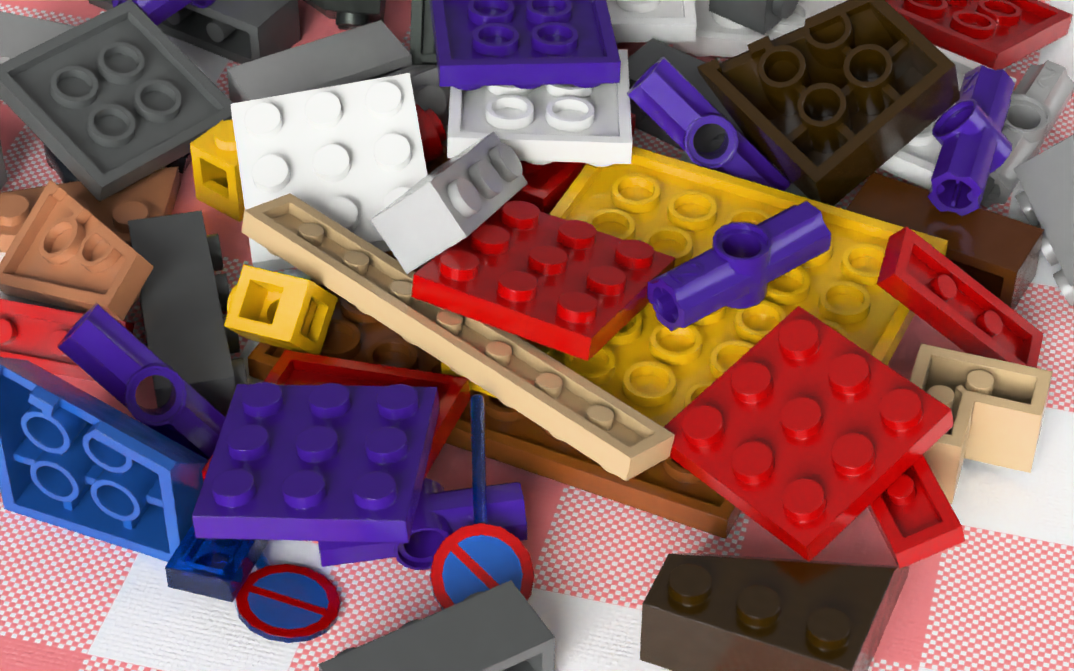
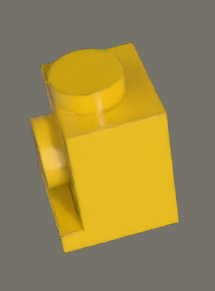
M222 120L190 143L196 199L241 222L245 207L233 120Z
M243 265L238 283L232 288L228 296V314L224 327L248 340L297 352L320 355L338 297L311 280Z

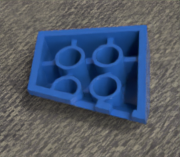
M0 357V491L4 509L184 567L203 539L196 538L192 514L204 482L202 469L209 460L28 360Z

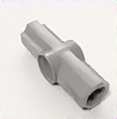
M1049 60L1044 64L1030 65L1012 93L1011 104L1002 131L1012 143V151L1005 162L989 174L980 205L988 208L996 203L1005 204L1019 182L1014 168L1039 154L1043 142L1074 93V82L1069 78L1066 67Z

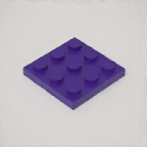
M429 0L440 87L453 86L460 90H476L482 86L513 85L521 89H535L542 85L573 84L581 88H593L604 83H620L621 61L606 0Z
M271 382L237 384L192 514L196 538L409 543L440 410L438 387H411L405 384L390 386H344L338 383L277 385Z

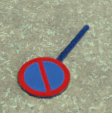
M474 394L470 400L473 525L461 527L443 540L433 555L429 575L433 596L442 610L462 602L471 594L485 592L512 580L527 601L532 593L535 574L530 554L518 537L500 526L487 524L484 398L480 394Z
M239 539L257 568V571L250 573L239 584L235 598L238 617L247 628L268 640L284 643L310 641L327 633L337 622L341 601L336 587L324 575L310 568L291 564L271 565L256 540Z

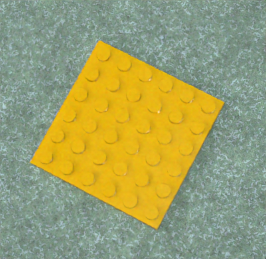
M632 146L631 164H612L605 167L586 164L550 212V215L567 221L580 220L593 225L597 231L623 240H639L648 243L655 251L675 257V268L710 250L715 232L723 225L733 222H746L757 225L793 205L798 206L808 201L822 212L826 227L831 232L830 249L768 282L766 296L758 305L744 309L724 306L685 328H678L672 332L657 320L656 312L649 302L589 361L523 337L520 338L662 427L668 424L798 306L885 365H888L915 313L878 286L877 281L889 237L905 227ZM912 230L946 257L948 240ZM441 362L442 374L464 377L456 374L449 366ZM469 380L470 389L495 397Z

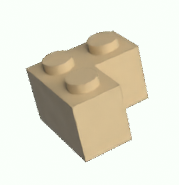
M920 344L910 381L952 409L954 426L923 454L950 504L953 503L964 458L1031 473L1053 371Z

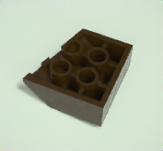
M885 0L845 1L805 19L804 26L774 40H770L769 36L763 37L748 44L749 51L721 63L716 58L697 67L700 75L746 138L808 199L835 206L960 99L956 65Z
M703 553L668 554L642 604L640 660L672 671H868L908 577L909 567L906 566L899 569L898 566L812 560L808 562L807 560Z

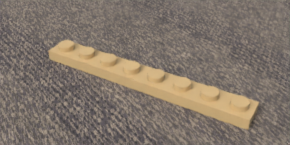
M291 193L244 210L241 231L243 234L265 247L271 254L284 259L310 276L314 282L327 287L355 305L360 312L370 315L392 329L408 343L418 346L446 364L456 374L466 377L497 397L502 404L517 410L546 429L553 437L568 443L600 464L607 472L628 481L670 457L675 434L519 336L411 297L415 271L406 274L396 259Z

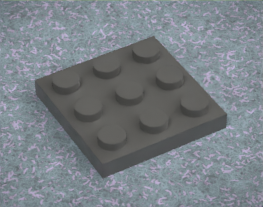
M128 0L0 64V98L99 202L190 153V143L220 121L232 120L230 104L233 102L132 0Z

